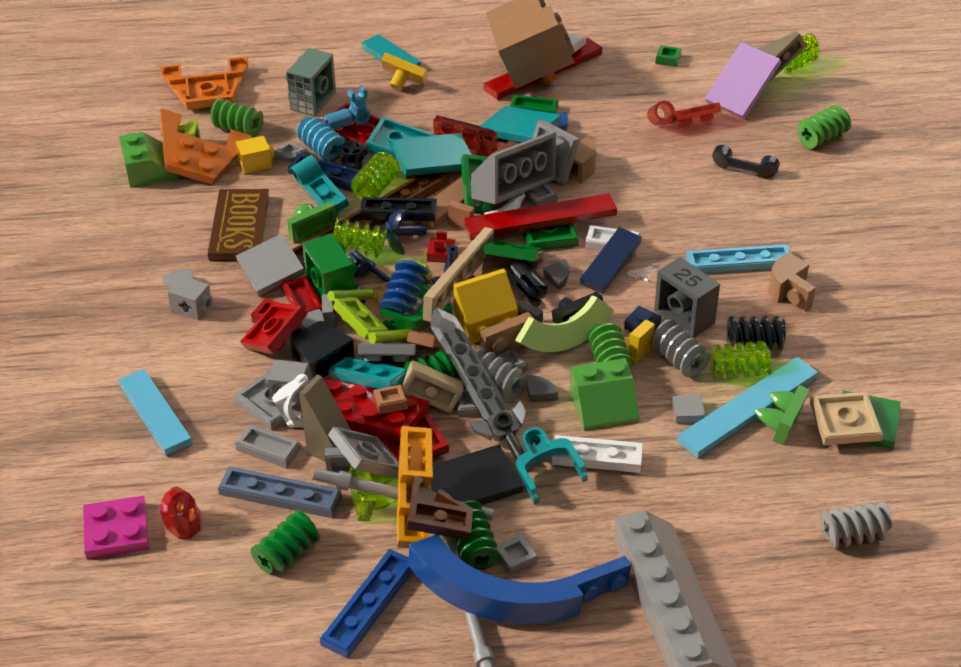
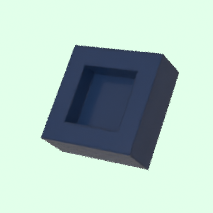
M638 306L625 319L624 328L632 332L643 321L648 320L655 324V331L661 324L662 316Z

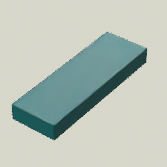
M379 34L361 42L362 49L380 61L386 52L421 67V61Z
M345 357L328 369L332 379L381 389L402 385L407 369Z

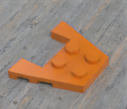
M248 56L227 58L229 72L182 77L181 65L176 64L160 66L161 76L187 110L212 107L218 98L234 103L249 66Z
M161 108L159 121H161L165 171L213 185L227 170L233 159L238 157L236 142L251 138V135L231 129L226 146L189 134L177 132L182 114Z

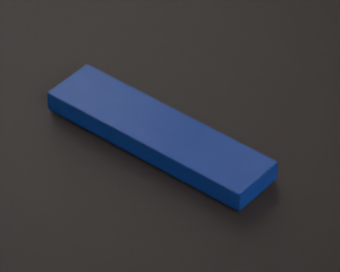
M391 549L386 552L321 636V646L347 659L350 657L413 573L408 565L407 556Z

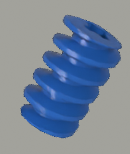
M403 260L396 263V271L392 272V280L388 282V290L384 292V299L380 301L379 306L381 309L384 308L405 315L404 312L413 313L414 308L408 303H417L418 299L412 293H421L420 287L416 286V284L423 285L425 283V279L420 275H428L429 270L417 262Z

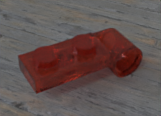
M662 100L648 109L647 118L653 125L679 123V126L692 124L694 119L700 118L701 122L714 119V115L721 112V107L718 102L675 111L672 103ZM658 108L664 111V118L658 115Z
M439 115L433 120L434 134L461 133L467 147L476 150V155L488 157L497 150L498 135L494 130Z

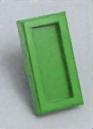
M329 201L317 207L308 203L298 206L294 212V217L287 219L289 239L296 243L336 224L335 204Z

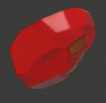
M178 486L172 487L164 494L161 500L160 513L162 521L167 530L178 539H191L201 530V510L197 507L195 499L187 491Z

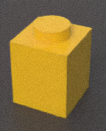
M264 136L236 142L238 161L244 175L272 168L271 159L275 158L272 144H267Z

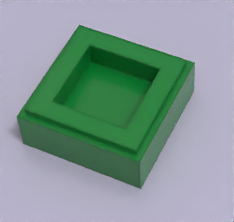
M660 45L655 64L677 67L682 49Z

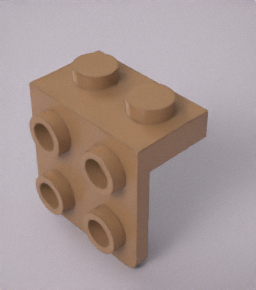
M529 312L483 329L480 331V341L472 345L476 350L484 347L487 349V353L493 352L495 355L511 348L514 350L520 348L523 345L516 342L515 339L528 317H533Z

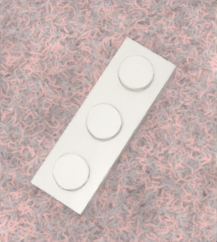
M555 435L554 440L559 438L570 440L586 468L636 473L641 471L643 443ZM559 454L552 456V465L574 467L568 455Z

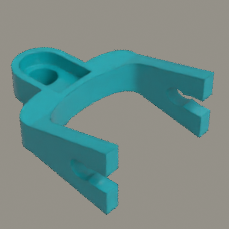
M537 427L530 428L524 432L523 444L527 452L518 457L516 468L534 504L539 503L538 492L527 471L534 464L545 458L559 454L568 455L582 482L588 481V476L585 472L587 471L586 465L569 439L559 438L549 441L546 433Z

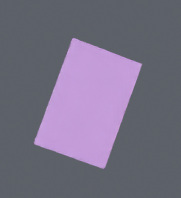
M741 42L704 99L718 108L745 119L778 69L781 60Z

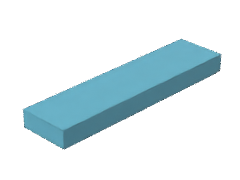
M788 244L687 251L686 261L705 274L771 270L775 261L790 252Z
M145 369L118 379L121 389L165 456L192 445L191 437Z

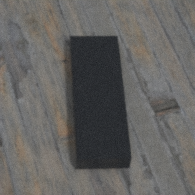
M362 197L360 220L388 221L389 216L393 212L405 210L402 221L436 222L437 199Z

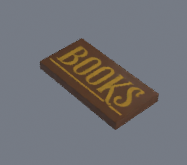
M219 189L208 248V260H237L236 255L263 242L269 189Z

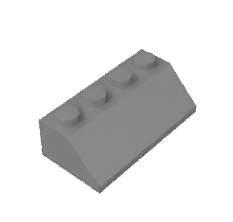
M551 131L491 154L471 174V198L497 204L555 180L556 132Z

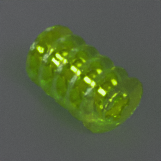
M812 33L801 36L807 47L782 70L783 73H791L805 66V64L807 65L818 59L820 53L817 38Z
M385 152L376 153L352 179L351 187L355 196L361 201L362 197H379L400 172L399 162L391 154Z
M337 217L333 236L337 242H342L346 252L349 251L351 246H354V250L358 252L361 248H364L365 256H368L371 250H374L375 258H378L381 252H383L387 227L383 233H380L379 225H376L373 231H370L369 223H366L360 229L359 221H355L354 225L350 227L349 219H345L343 224L340 225L339 217Z
M758 341L756 345L753 342H747L745 346L742 343H736L734 347L731 344H725L723 349L719 344L712 347L710 364L714 379L719 371L723 379H727L728 371L732 372L734 378H738L739 370L743 371L745 377H749L750 369L754 370L756 376H760L761 368H764L766 375L771 374V352L763 341Z

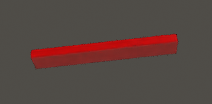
M586 38V44L572 54L574 63L554 73H560L602 54L603 47L590 38ZM506 73L483 83V89L498 100L543 79L541 77L515 89L509 74Z
M610 193L466 217L464 218V225L471 241L476 238L484 227L493 229V237L616 216L617 207Z

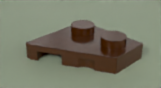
M414 476L406 529L469 540L473 508L461 501L454 500L441 489L437 493L423 485L424 479Z

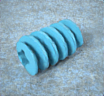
M305 117L299 123L296 131L297 137L319 155L321 159L332 161L342 155L340 148L346 142L345 138L329 127L322 119Z

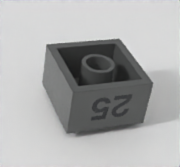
M679 257L657 273L654 311L666 320H675L677 325L682 326L684 331L690 333L691 338H695L715 324L720 283Z

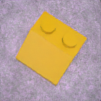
M504 269L454 284V314L472 344L480 341L481 330L518 316L516 301Z

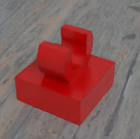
M437 231L436 238L430 237L426 253L427 262L446 263L448 247L456 246L455 239H447V232Z

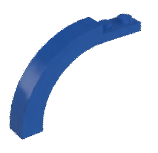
M433 535L410 543L408 565L426 587L443 600L479 617L515 624L550 623L580 615L582 602L592 601L602 594L618 591L626 586L632 566L627 557L623 556L558 580L535 583L509 581L485 574L463 562L445 545L439 535Z

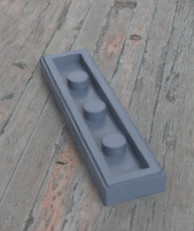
M231 466L228 467L218 487L219 495L294 511L300 510L304 513L328 518L333 517L342 497L341 489Z

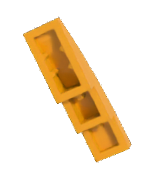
M401 427L397 498V548H409L410 543L430 537V533L408 530L406 527L414 476L424 479L423 485L431 489L433 478L431 428Z

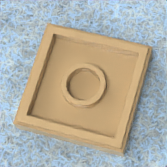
M867 392L811 396L810 406L824 445L882 440L883 432Z

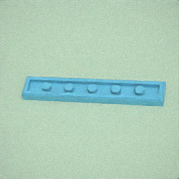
M796 357L678 434L677 442L696 458L701 457L756 420L758 417L754 409L774 408L776 405L771 400L769 393L775 391L795 393L799 385L805 387L816 380L818 371Z

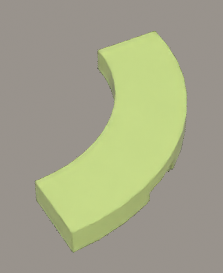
M591 296L585 306L566 322L559 324L542 323L528 317L515 341L523 346L542 352L568 350L587 341V331L595 325L605 324L614 312V309L599 298Z

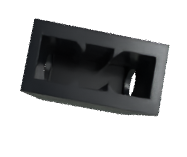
M318 321L307 328L302 324L298 330L291 334L290 343L293 359L296 362L308 363L310 381L316 375L322 376V378L329 375L328 369L345 357L355 358L353 339L324 321Z

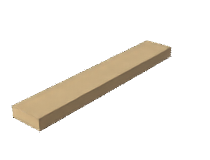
M484 227L424 295L423 320L431 322L433 309L439 308L443 310L454 297V284L468 280L489 256V254H484L485 244L493 242V229Z

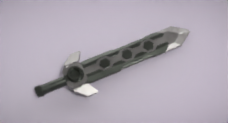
M434 308L431 329L446 356L451 360L466 387V391L483 419L470 421L473 431L488 440H492V438L498 442L505 440L515 460H517L519 456L525 453L515 436L519 428H522L526 413L524 406L519 401L512 412L510 411L494 381L489 377L474 351L472 343L457 318L439 308Z

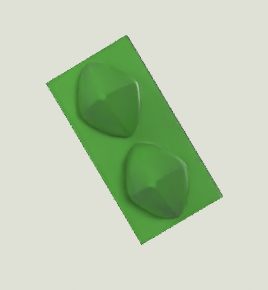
M799 385L795 393L789 391L769 393L771 400L781 410L772 408L754 409L757 417L769 428L776 431L773 441L784 445L810 389Z

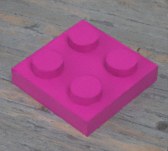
M144 495L83 505L84 552L86 559L149 550L147 509Z

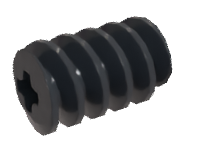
M729 316L727 320L728 346L730 343H733L735 350H739L741 343H744L746 350H750L752 343H755L757 350H761L763 343H766L768 350H772L774 343H777L779 350H783L786 339L784 318L780 321L778 316H773L771 321H769L767 316H762L759 322L756 316H751L749 322H747L745 316H740L738 322H736L734 316Z

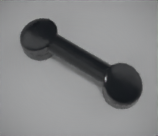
M726 145L716 146L712 153L715 164L720 168H727L729 166L757 173L762 178L774 176L780 167L779 160L771 155L764 156L760 163L733 158L731 148Z

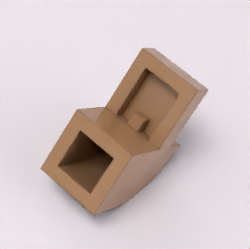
M588 136L579 142L569 177L581 183L590 177L596 168L597 147L594 140Z
M790 252L775 261L772 266L769 293L777 303L786 299L804 312L812 308L816 287L806 281L809 264Z

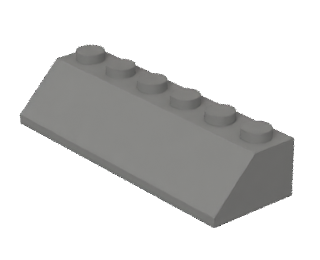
M647 511L616 517L614 542L620 557L626 556L632 564L629 578L666 667H737L673 525Z

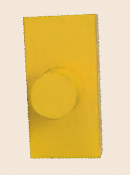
M386 52L381 59L383 69L395 73L389 84L390 87L402 91L407 79L422 85L425 84L427 80V70Z

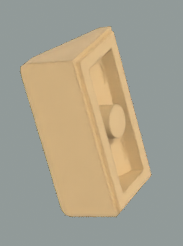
M413 360L402 383L405 395L429 400V405L450 414L464 391L463 383L460 380Z

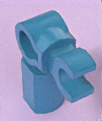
M362 85L359 86L360 91L357 95H355L352 89H348L347 94L351 99L349 109L345 108L324 115V121L329 127L337 130L351 125L354 121L357 124H364L369 120L370 111L367 109V102L365 101L368 93Z

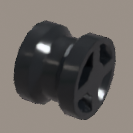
M355 140L343 143L340 148L343 156L341 160L342 165L361 169L362 160L365 158L363 155V143Z

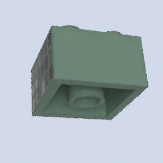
M308 48L288 68L286 81L288 82V100H290V109L292 111L315 117L336 93L332 53Z

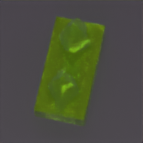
M352 465L349 470L353 477L387 484L394 479L358 471ZM350 489L358 521H370L373 511L384 509L394 501L393 498Z

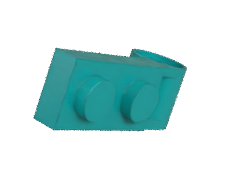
M312 155L290 167L297 182L318 206L332 201L336 206V213L349 206L347 198L323 173L320 165Z

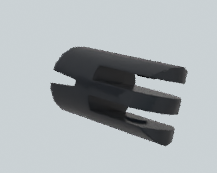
M517 260L510 265L515 275L508 270V279L531 305L538 307L542 303L541 299L545 298L547 290L551 286L528 261Z

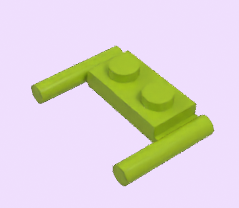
M372 289L335 290L328 292L327 298L330 302L335 301L333 309L341 316L342 320L347 322L357 332L359 337L369 340L370 343L407 340L408 333L414 331L413 329L388 331V328L359 301L372 299L374 296Z

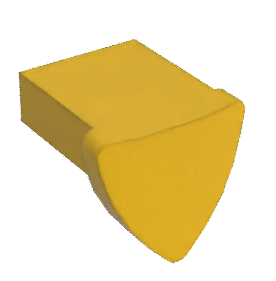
M648 320L643 321L630 333V337L624 338L633 364L641 361L653 349L652 337L655 324Z

